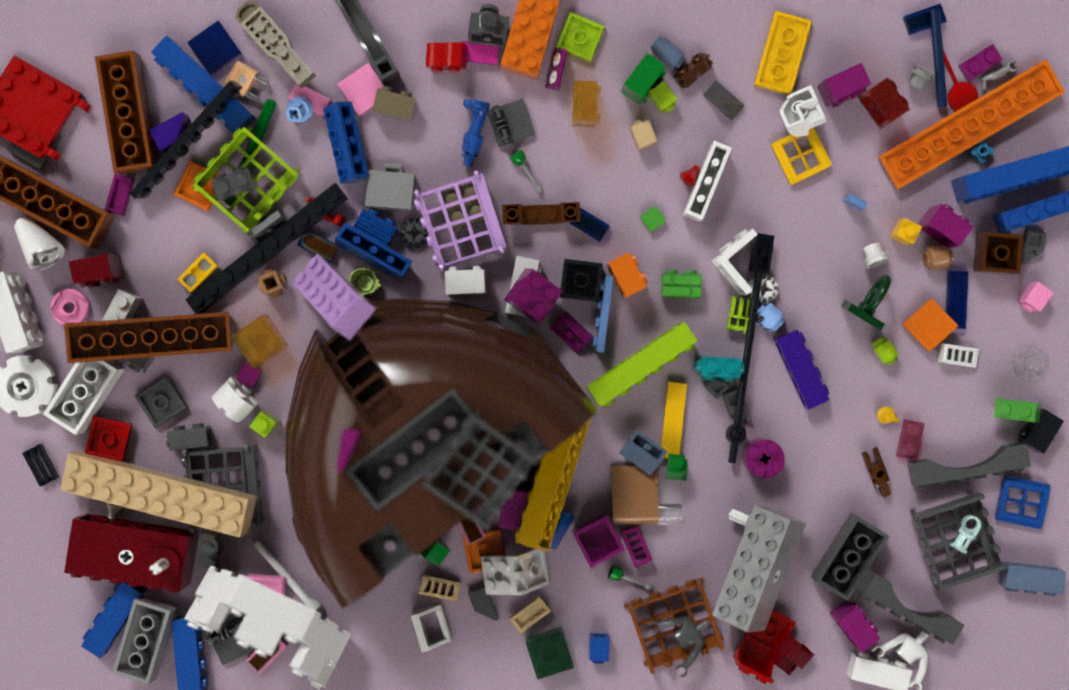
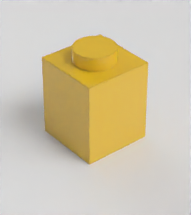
M906 218L897 221L890 238L906 246L914 244L922 226Z

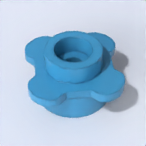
M983 140L971 148L970 153L978 162L984 163L986 158L994 153V149L989 147L986 141Z

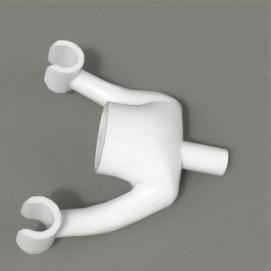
M922 631L915 639L908 633H902L882 646L873 645L871 647L872 652L879 648L880 652L877 654V657H882L885 651L899 645L895 650L896 654L910 666L919 659L918 672L915 679L910 681L909 687L917 684L915 690H922L921 682L927 671L928 653L921 644L927 639L928 634Z

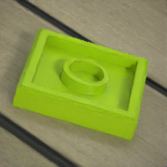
M569 12L555 49H567V54L591 63L605 26Z

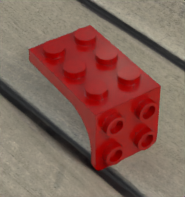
M773 609L765 631H745L732 655L736 662L735 664L739 666L738 669L747 675L752 673L763 684L767 682L773 684L772 670L774 663L772 660L780 652L777 647L791 633L796 622Z

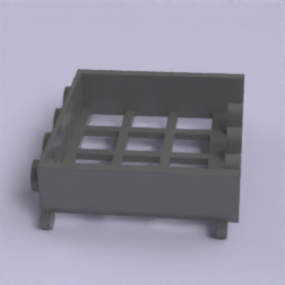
M476 410L472 418L468 416L461 427L464 429L459 435L455 434L450 440L449 444L451 447L447 452L443 451L436 460L439 463L434 470L430 468L424 477L426 481L422 486L435 493L475 521L477 525L482 526L488 531L490 521L496 514L498 515L501 512L502 505L506 499L514 494V488L520 480H524L527 470L532 463L536 464L538 460L533 456L534 450L531 449L527 452L479 418L480 412ZM476 423L489 431L481 443L468 434ZM492 435H495L505 443L498 454L485 446ZM465 438L478 446L470 459L457 451ZM509 446L521 454L514 466L501 458ZM481 450H484L494 458L486 471L473 462ZM453 454L466 462L458 475L445 467ZM498 461L510 469L502 482L489 474ZM469 466L483 474L474 487L461 479ZM441 471L454 479L446 492L433 484ZM486 477L499 486L491 498L478 491ZM458 482L470 490V493L462 503L449 495ZM474 494L487 502L479 514L466 507Z
M244 443V446L195 451L183 449L182 465L186 470L185 478L194 480L193 474L206 473L207 483L212 484L211 473L224 471L226 485L220 487L228 489L244 488L245 493L257 496L251 522L252 528H257V523L265 520L264 516L260 517L259 509L262 506V499H258L260 480L256 478L258 461H255L254 450L258 448L257 445ZM241 451L242 466L229 467L227 453ZM223 453L224 467L210 469L209 454ZM204 455L206 469L193 470L192 456ZM243 470L244 484L230 485L229 471ZM191 525L190 533L194 534L195 529H200L202 527Z
M971 489L968 490L969 496L917 513L915 509H910V514L914 518L912 525L918 531L920 537L918 538V543L921 549H924L926 555L924 556L926 566L930 567L931 574L929 576L935 589L943 590L1008 568L1007 564L999 559L998 553L1001 552L999 545L994 543L992 537L995 534V530L992 526L988 525L986 516H989V512L981 503V500L985 499L984 494L973 493ZM968 504L971 513L967 515H974L981 522L977 535L979 536L982 548L970 552L967 548L966 554L952 557L948 544L954 543L957 537L946 540L942 527L955 523L957 530H959L961 527L960 521L964 516L958 517L955 508ZM951 510L954 519L941 523L938 514ZM934 515L937 525L923 528L921 519ZM938 529L942 542L929 546L925 533ZM944 546L948 559L935 563L931 550ZM984 552L988 565L975 569L971 556ZM967 558L970 571L957 574L954 562ZM950 564L953 576L940 580L937 567Z

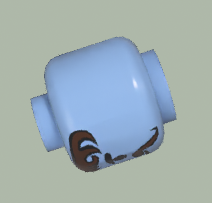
M772 303L766 306L762 304L757 310L756 322L766 331L773 330L775 332L783 324L784 314Z

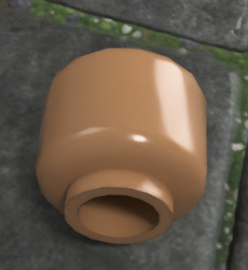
M946 245L929 246L922 255L924 266L928 267L931 271L947 269L954 259L953 252L949 251Z

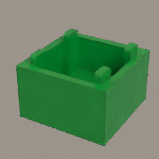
M646 53L624 83L621 92L638 105L641 102L646 103V99L649 97L648 92L653 88L658 79L660 81L664 79L662 76L666 75L664 71L666 66L649 53Z

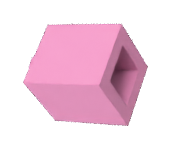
M1030 282L1018 299V302L1022 304L1021 307L1027 312H1041L1054 292L1040 282Z

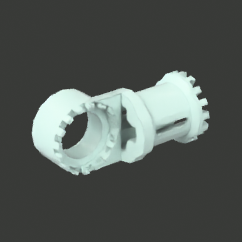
M974 515L964 516L961 520V527L958 530L959 534L950 546L958 551L960 549V552L966 554V549L970 542L975 540L980 530V520ZM969 519L976 521V526L973 529L966 527V522Z

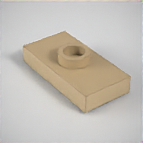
M539 595L510 616L509 619L521 634L549 614L551 609L541 595Z

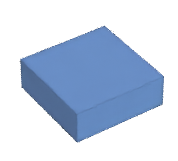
M854 194L846 196L843 201L858 211L864 210L868 204Z

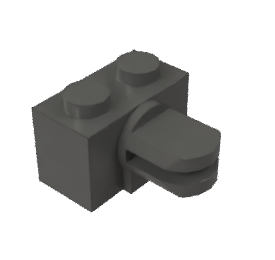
M492 4L482 5L480 13L471 12L468 43L506 47L509 17L499 15L498 7Z

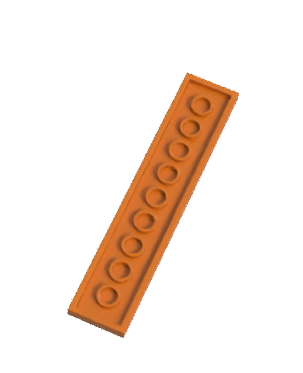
M1047 59L888 150L878 156V159L894 187L898 190L1064 94L1065 91Z

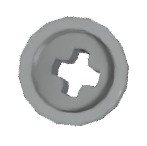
M913 64L914 68L910 70L913 74L908 84L924 90L928 81L933 82L932 78L937 74Z

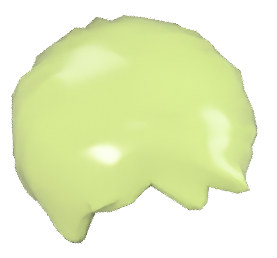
M359 268L350 275L349 282L363 296H370L381 287L380 280L376 278V273L370 269Z

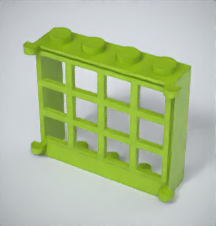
M250 126L243 129L239 128L232 137L234 139L229 144L225 143L219 150L221 154L217 158L213 157L206 166L208 168L204 173L200 172L194 178L195 183L193 184L196 192L200 191L242 228L241 231L243 233L251 231L300 176L298 174L300 170L298 168L293 170L251 133L253 128ZM248 136L259 144L251 155L240 147ZM262 148L273 157L265 168L254 160V157ZM236 149L247 158L241 167L244 166L246 168L252 162L261 170L255 178L256 183L264 174L275 182V185L267 194L259 187L255 189L263 196L255 207L244 199L248 192L236 196V201L227 209L217 200L216 195L213 197L203 188L212 177L217 176L215 173L224 163L232 170L236 169L228 161ZM276 161L287 169L279 180L268 172ZM240 201L251 210L243 221L232 213V210Z

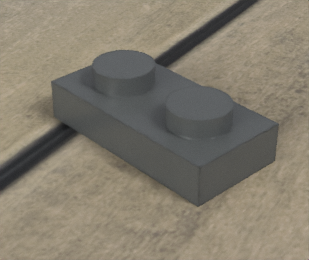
M277 210L259 225L254 226L247 235L257 244L287 221V219Z

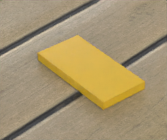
M775 10L753 86L785 95L792 94L812 20Z

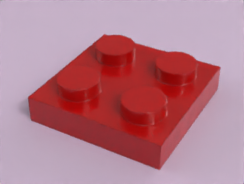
M97 415L93 416L85 453L121 462L125 461L133 424Z

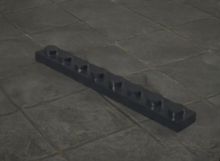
M230 80L129 194L134 199L148 197L154 185H158L163 181V175L176 166V161L180 157L188 153L190 145L196 143L202 137L201 133L214 124V119L217 115H221L226 111V105L240 95L239 91L243 87L238 82Z

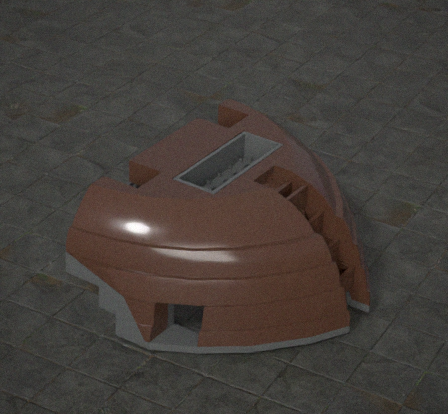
M388 298L369 301L376 310L351 340L338 332L327 341L319 329L314 331L298 369L286 423L285 474L287 475L293 513L292 521L297 538L303 545L305 553L317 575L334 595L341 608L350 605L382 583L388 574L414 554L417 556L467 517L422 485L426 481L424 477L430 468L434 470L439 464L436 460L443 451L447 452L451 447L449 442L455 434L459 435L464 428L461 426L468 416L472 418L475 411L478 410L480 412L479 418L513 442L525 441L527 443L526 451L534 450L533 456L538 460L548 451L552 452L596 414L597 408L535 329L496 312L450 300ZM446 417H454L456 419V426L453 428L447 427L445 425ZM476 423L468 434L481 443L489 431ZM346 427L361 429V435L346 468L342 472H337L336 467L342 430ZM431 429L439 431L440 437L438 440H431L428 433ZM492 435L485 446L498 454L505 443L495 435ZM465 438L457 451L470 459L478 446ZM418 441L423 444L424 449L422 452L416 453L413 451L412 445L414 442ZM509 446L501 458L514 466L521 454ZM481 450L473 462L486 471L494 458L484 450ZM453 454L445 467L458 475L466 462ZM397 455H405L407 463L402 466L397 464ZM498 461L489 474L502 482L510 469ZM469 466L461 479L474 487L483 474ZM388 467L391 471L390 477L383 478L380 475V469ZM441 471L433 484L446 492L454 479ZM486 477L478 491L491 498L499 486ZM458 482L449 495L462 503L470 493V490ZM474 494L466 507L474 512L486 501ZM388 541L394 542L396 550L393 552L387 551L385 543Z

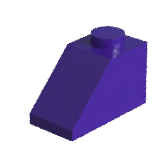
M181 112L149 130L159 151L166 153L184 133L190 119L188 115Z

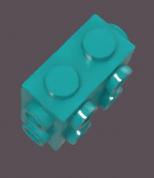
M697 356V360H694L693 370L696 371V375L701 376V379L715 381L716 377H720V380L735 381V378H741V374L744 373V362H741L742 358Z

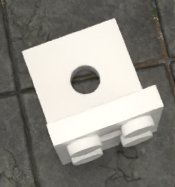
M744 229L734 237L735 241L733 243L731 241L726 243L719 249L721 253L711 261L740 296L749 294L753 289L728 259L758 235L754 229L748 231Z
M532 548L516 555L481 556L487 595H524L550 584L544 551ZM499 571L502 573L503 579L499 577Z

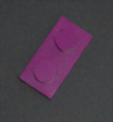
M992 44L958 67L969 82L1003 59L994 44Z

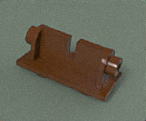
M705 53L696 54L688 65H684L677 70V74L673 76V79L680 81L679 85L681 88H688L698 79L694 74L695 72L701 77L711 69L713 62L708 58L710 55Z

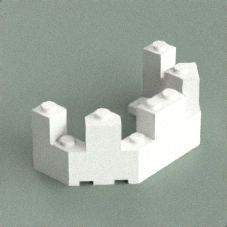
M210 566L195 592L196 598L184 618L188 622L187 626L195 630L201 628L209 633H213V631L219 632L229 612L238 617L244 615L245 617L234 636L238 640L236 644L246 649L248 646L256 649V654L266 658L267 655L272 657L283 635L291 643L296 644L298 641L301 644L290 664V668L293 669L292 673L299 677H303V675L308 676L309 685L316 689L325 688L350 639L351 633L346 630L340 632L337 630L339 626L327 618L325 620L320 619L322 614L246 576L239 574L238 577H234L235 574L224 569L221 572H217L218 568Z

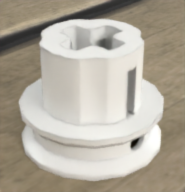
M873 243L863 248L866 256L864 263L867 264L866 269L878 267L890 260L887 257L888 252H883L880 243Z

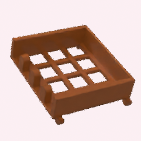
M703 578L690 579L685 582V585L679 587L678 585L668 587L667 591L661 593L656 591L650 593L647 598H635L624 604V608H629L646 657V661L643 662L644 666H649L651 674L655 673V667L661 665L670 667L673 665V661L679 659L685 661L694 648L692 646L683 650L680 645L666 650L662 637L673 634L679 628L677 626L662 633L659 630L656 632V635L643 639L639 626L667 616L673 619V614L687 610L689 618L695 625L706 619L707 622L710 621L714 632L712 635L703 637L704 646L701 654H708V649L717 646L721 650L724 649L722 643L724 638L723 635L719 634L702 585V582H704ZM698 587L702 600L689 604L685 591ZM681 593L685 606L672 610L667 597ZM664 599L668 612L654 616L650 603ZM647 604L651 617L637 622L633 609ZM704 604L708 617L695 621L690 608ZM653 623L655 630H657L658 626ZM659 639L662 652L649 656L645 643Z

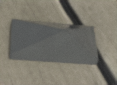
M717 81L703 94L707 100L731 121L745 106Z

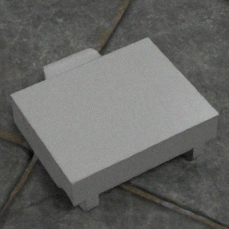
M389 162L384 164L382 171H368L366 208L412 212L415 174L403 173L401 163ZM387 170H393V171H399V172H387Z

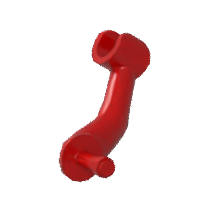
M306 197L305 201L310 203L316 197ZM336 213L335 217L327 215L322 220L342 227L346 218Z

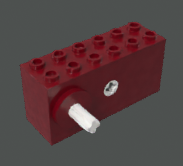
M86 513L72 519L64 573L71 574V577L75 578L87 576L93 581L105 579L109 580V583L112 584L124 582L128 583V586L131 587L143 585L148 586L147 588L150 590H159L161 588L167 589L169 593H178L191 584L199 531L191 534L189 529L121 518L109 519L107 516Z

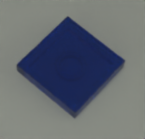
M219 20L187 42L210 75L242 54Z

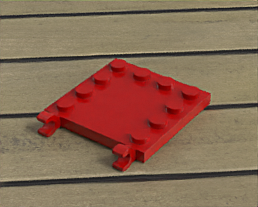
M14 55L0 76V136L42 160L47 155L58 161L61 154L50 148L76 106L88 113L91 105L81 99L83 94Z

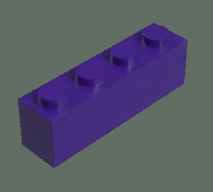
M793 330L773 339L804 409L809 410L829 401V390L820 380L822 377L821 372L812 362L814 360L812 352L805 347L806 339L803 333Z

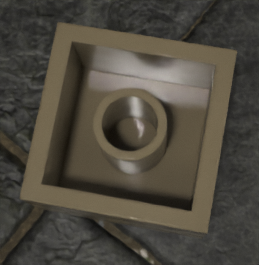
M473 183L459 186L462 199L476 195ZM455 188L441 192L444 204L458 200ZM478 198L464 203L468 217L482 212ZM460 204L446 208L450 222L464 218ZM483 216L469 220L471 226L485 222ZM466 222L452 226L453 231L467 227Z

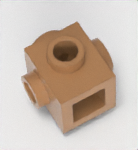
M270 269L258 277L260 282L258 283L259 289L265 296L275 298L283 295V291L287 289V278L280 271ZM274 280H276V283L278 285L276 287L272 286V282Z

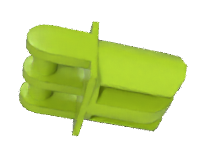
M732 295L726 331L731 329L734 332L742 331L743 334L746 333L751 298H746L742 316L744 297L739 296L734 315L736 296ZM731 318H736L735 324H731ZM740 319L744 320L743 326L739 325Z

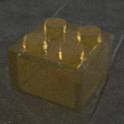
M261 315L231 336L252 368L260 367L289 347L268 315Z

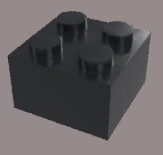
M564 259L560 288L563 292L559 298L598 302L603 263Z

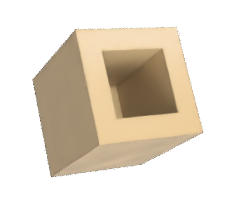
M640 119L632 123L633 126L630 128V133L638 151L657 143L649 120L644 121Z

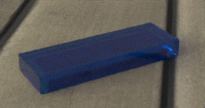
M947 271L945 312L957 323V329H966L969 271Z

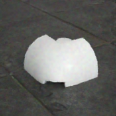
M811 85L786 97L787 100L780 108V114L787 131L793 136L809 135V129L826 122L824 113Z

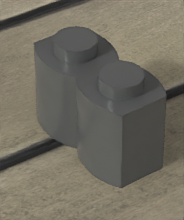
M202 528L198 548L201 552L200 564L203 568H210V566L218 568L223 550V543L220 539L221 532Z

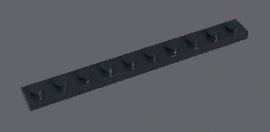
M335 182L185 299L195 314L203 313L348 200V197Z

